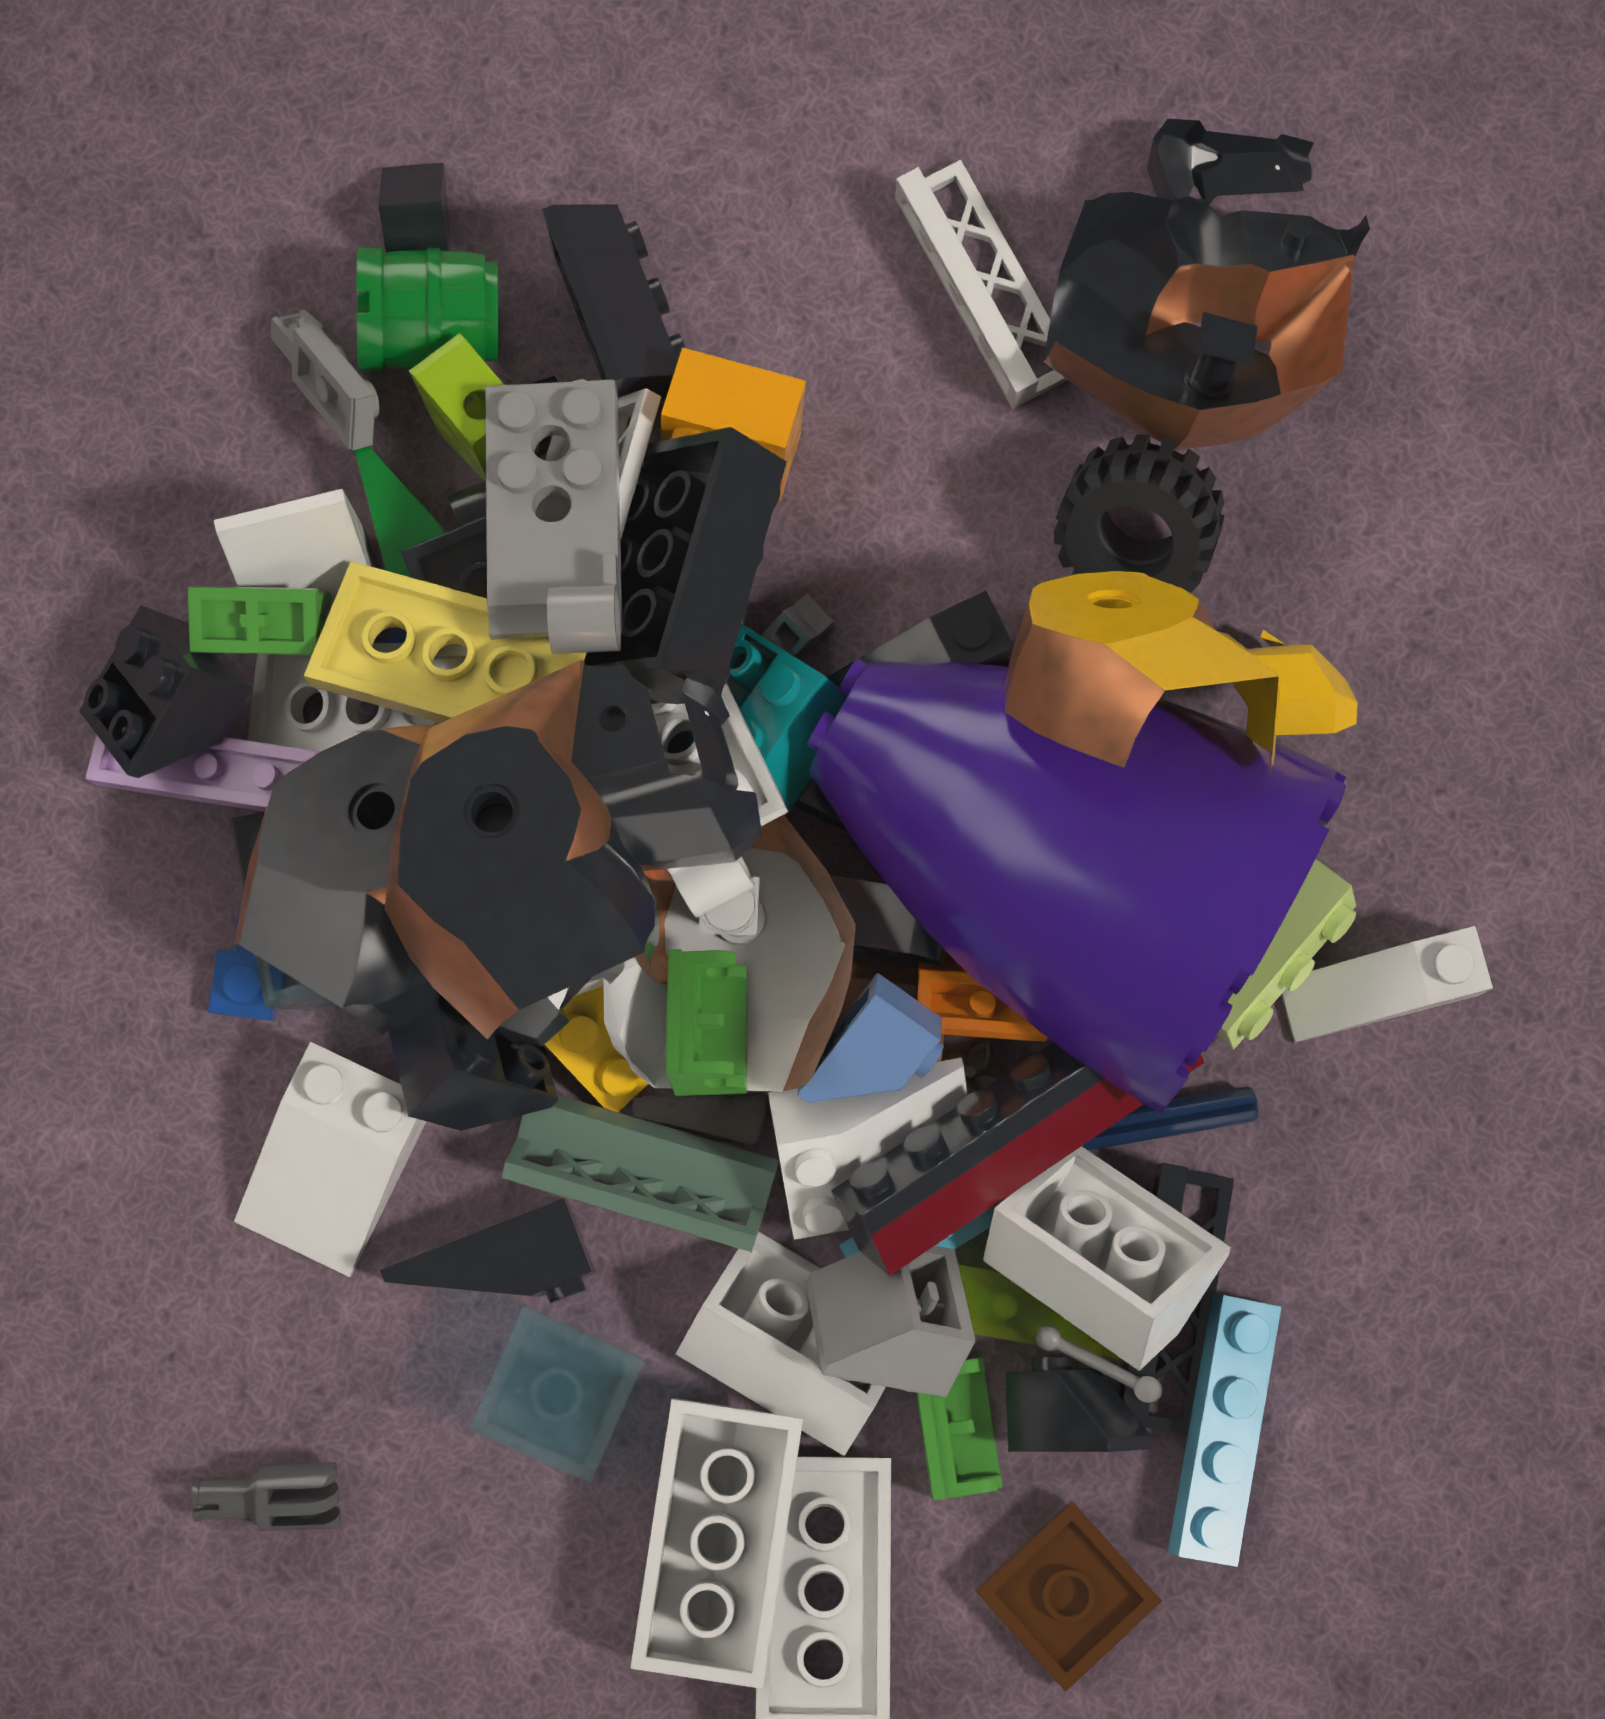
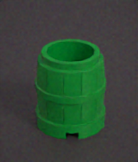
M357 247V358L359 372L384 373V367L411 370L459 333L484 362H497V261H485V254L440 251V248L428 247L427 250L386 253L383 252V247Z

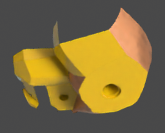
M1123 571L1075 574L1042 582L1032 589L1013 647L1004 686L1005 712L1034 732L1059 744L1123 768L1126 765L1136 736L1149 712L1165 690L1232 682L1248 706L1246 736L1269 752L1271 756L1270 774L1271 767L1274 764L1276 735L1337 733L1357 724L1358 702L1347 680L1313 645H1286L1263 629L1260 638L1272 647L1247 649L1229 634L1215 630L1212 619L1200 600L1188 591L1149 577L1145 573Z

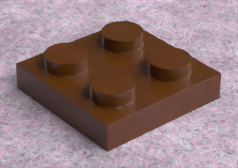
M1071 1500L975 1589L977 1594L1065 1692L1162 1602L1157 1594Z

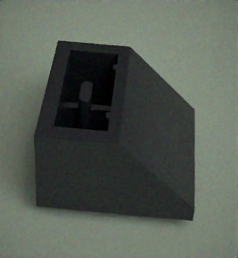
M140 605L130 624L120 632L115 650L100 676L88 687L84 703L79 712L128 776L140 778L221 743L253 689L223 653L190 652L188 622Z
M442 995L431 1010L410 1025L389 1030L409 1117L463 1131L549 1109L559 1101L544 1045L537 1046L508 1040L499 1028L487 1039Z

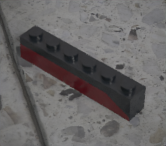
M1053 1042L1035 1055L1019 1060L1013 1065L1011 1071L981 1091L965 1096L957 1107L930 1125L911 1132L903 1143L876 1161L857 1168L849 1179L832 1189L831 1193L858 1250L886 1274L891 1276L1142 1106L1143 1103L1069 1055ZM1200 1054L1192 1067L1187 1065L1185 1069L1192 1072L1204 1064L1202 1055Z

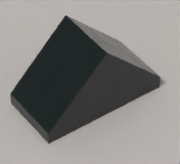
M444 163L382 168L379 213L385 252L427 250L428 247L440 248V251H451Z

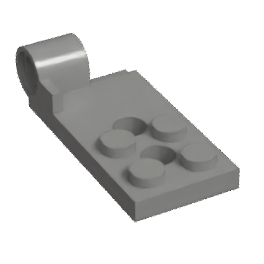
M615 380L485 386L487 609L491 640L549 637L552 654L620 651L622 598L618 397ZM558 435L570 442L568 452L559 460L544 461L535 455L536 446L545 437ZM549 496H562L571 502L570 511L560 521L545 522L535 515L536 508L543 499Z

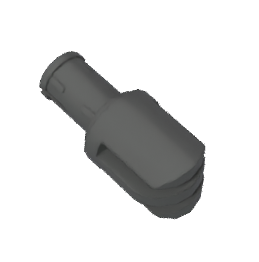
M336 1462L263 1464L258 1467L257 1471L252 1473L251 1478L213 1480L195 1478L192 1484L191 1506H197V1508L192 1510L193 1520L195 1522H202L203 1520L251 1518L252 1523L257 1525L260 1531L337 1529L341 1526L340 1508L336 1506L339 1502L338 1484L334 1482L338 1477Z

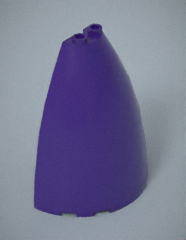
M857 658L838 690L839 693L847 697L838 715L835 717L825 711L807 743L808 747L817 751L809 773L856 845L914 919L975 981L1069 1055L1141 1103L1161 1113L1188 1079L1191 1071L1185 1069L1186 1066L1192 1067L1202 1051H1207L1229 1016L1233 1005L1228 1003L1232 994L1237 995L1249 976L1254 974L1274 939L1328 834L1329 829L1323 825L1328 824L1338 809L1346 785L1343 783L1347 777L1318 761L1278 743L1275 744L1274 764L1271 767L1270 774L1271 756L1269 752L1247 737L1246 729L1159 698L1135 738L1126 765L1123 768L1059 744L1034 732L1005 712L1004 686L1009 667L962 662L871 661L867 664Z

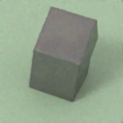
M807 593L793 606L783 610L761 636L799 659L834 629V622Z

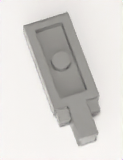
M299 310V313L280 318L277 316L271 318V339L291 362L292 381L348 449L356 450L373 445L374 417H377L379 414V400L373 385L368 380L362 379L348 362L343 349L339 345L332 343L322 331L323 325L306 310Z

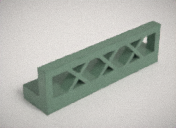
M557 1095L559 1101L551 1108L522 1115L518 1136L505 1161L501 1178L752 1252L764 1218L780 1160L561 1095ZM525 1157L551 1164L552 1166L546 1167L526 1161ZM593 1179L605 1180L614 1183L615 1185H606L600 1182H596ZM662 1197L665 1199L675 1201L676 1203L670 1204L664 1201L657 1200L656 1198ZM718 1216H726L732 1219L746 1222L747 1224L746 1226L738 1223L721 1219Z

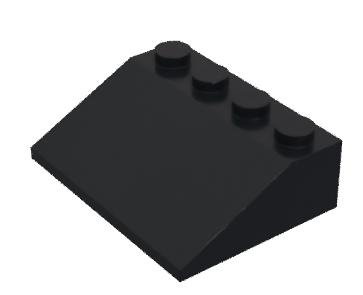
M732 427L649 443L647 445L620 540L622 598L620 651L587 652L584 663L587 666L606 662H614L625 666L632 677L647 687L650 701L677 705L685 704L682 695V689L687 679L685 673L705 672L714 679L720 694H722L723 687L730 675V662L739 630L746 618L747 602L755 573L763 558V545L773 509L780 497V484L787 461Z

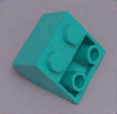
M742 624L730 662V675L726 683L789 812L813 778L809 773V769L817 751L808 747L807 743L825 711L836 717L847 697L839 693V687L823 674ZM683 731L677 734L692 745L694 743L692 731Z

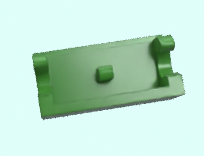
M188 587L190 652L312 655L325 625L324 612L325 607L329 606L332 602L331 593L329 591H319V588Z
M668 949L666 1075L675 1096L747 1093L748 969L746 965L735 964L736 953L725 950L682 951V949Z
M983 1357L966 1359L946 1397L916 1392L930 1493L933 1501L992 1492L1003 1488Z

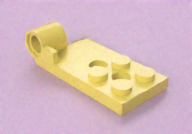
M350 561L304 677L309 686L442 723L579 660L584 661L587 652L552 654L549 637L491 640L489 636L487 598ZM395 627L407 632L403 645L393 652L382 653L373 648L376 637L385 629ZM458 644L467 649L465 660L454 669L443 670L433 665L437 652L447 645Z

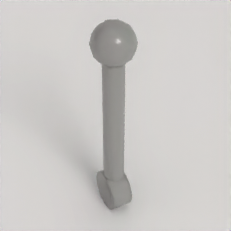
M1045 1325L1038 1330L1036 1342L1041 1349L1046 1351L1057 1349L1134 1389L1135 1395L1142 1402L1152 1403L1160 1398L1162 1385L1156 1378L1151 1376L1140 1378L1062 1338L1059 1329L1055 1326Z

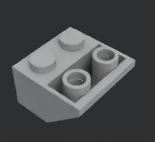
M934 1246L891 1276L886 1274L863 1253L859 1252L811 1272L806 1281L822 1375L847 1381L891 1387L907 1392H918L940 1397L947 1396L976 1341L954 1249Z

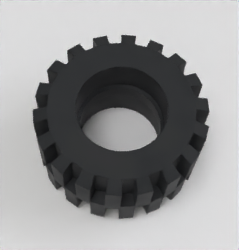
M1136 434L1133 443L1127 445L1124 437L1121 436L1110 440L1106 451L1098 446L1088 454L1084 465L1079 464L1055 518L1058 522L1054 529V544L1062 545L1058 554L1062 568L1073 567L1072 575L1110 571L1140 572L1192 593L1200 584L1203 573L1208 571L1223 528L1225 515H1222L1221 511L1224 499L1222 490H1213L1216 476L1210 467L1203 470L1197 468L1200 456L1188 449L1182 455L1174 450L1177 441L1165 437L1161 445L1151 444L1150 434ZM1120 505L1145 507L1158 514L1166 522L1172 535L1157 541H1143L1132 538L1123 533L1113 523L1108 510Z

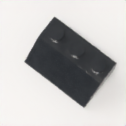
M562 204L543 208L552 252L601 380H615L617 397L647 388L661 396L660 401L666 399L682 347H686L679 333L669 337L661 315L670 313L669 305L658 277L647 280L639 259L648 257V252L637 222L633 221L625 224L618 204Z

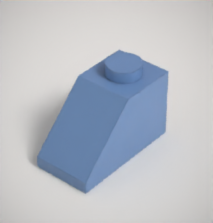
M877 973L833 1029L812 1079L806 1085L798 1087L797 1096L807 1103L902 1090L914 1073L921 1078L924 1077L940 1057L944 1045L939 1042L941 1040V1017Z

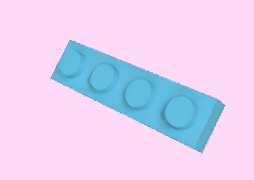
M1212 1294L1168 1554L1238 1567L1281 1313L1280 1306L1227 1295Z

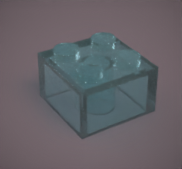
M523 1306L469 1430L583 1481L592 1483L596 1480L648 1359L534 1308Z

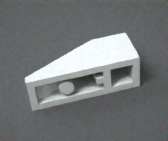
M1473 926L1313 970L1296 990L1291 992L1286 988L1281 994L1293 1042L1296 1043L1477 997L1493 989L1477 930Z

